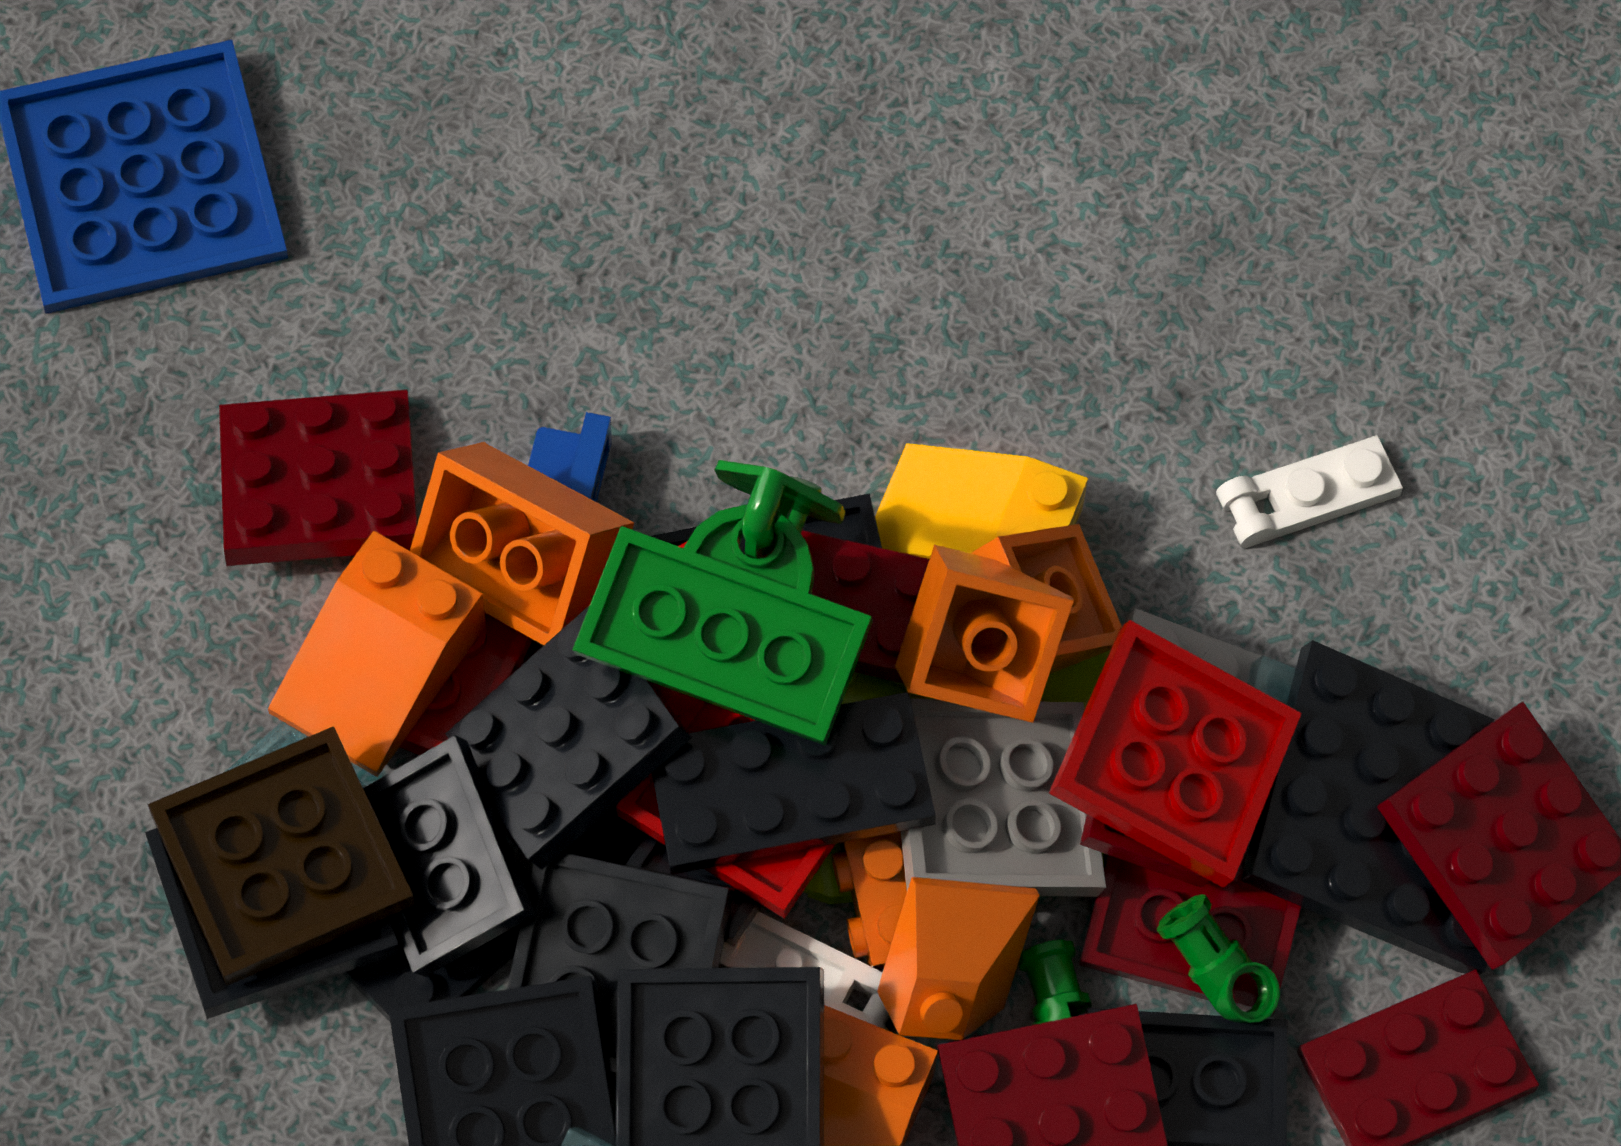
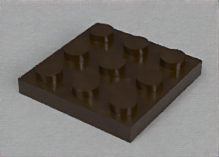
M334 726L147 804L150 815L227 986L415 905L411 889Z

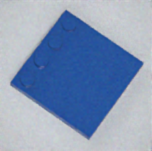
M233 40L0 91V124L46 314L288 259L285 240Z

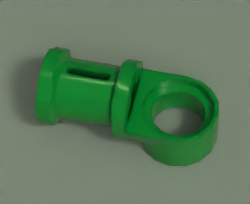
M1204 894L1196 895L1174 907L1160 920L1157 931L1163 939L1171 938L1190 965L1189 977L1195 984H1198L1215 1010L1224 1019L1232 1022H1261L1270 1017L1277 1008L1280 997L1279 983L1275 974L1266 965L1253 962L1238 940L1228 939L1209 912L1212 903ZM1244 973L1249 974L1255 980L1258 987L1256 1003L1246 1012L1236 1005L1232 992L1234 982Z
M1063 939L1047 941L1021 953L1018 965L1020 971L1028 972L1037 1005L1032 1009L1035 1019L1032 1025L1078 1016L1085 1013L1087 1008L1092 1007L1089 993L1081 992L1072 959L1076 955L1073 941H1065Z

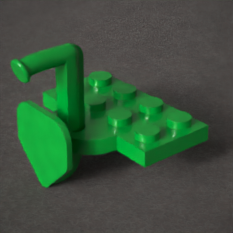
M718 460L715 468L717 477L727 485L750 494L748 504L720 510L696 527L684 548L621 526L572 650L581 657L826 746L873 619L870 615L811 594L815 571L809 546L802 537L801 532L807 516L830 523L841 524L846 514L844 507L839 502L822 494L821 487L808 480L788 476L769 467ZM742 537L746 541L745 554H743L740 547Z

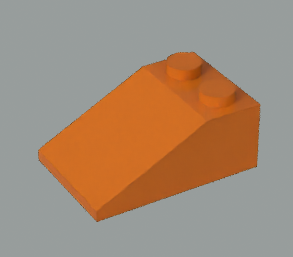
M373 531L337 579L268 707L269 714L308 737L334 726L350 762L378 777L485 629L483 593Z

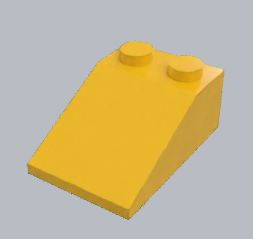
M906 443L875 515L883 549L930 559L934 544L971 553L999 536L1077 524L1083 509L1088 478L1028 456Z

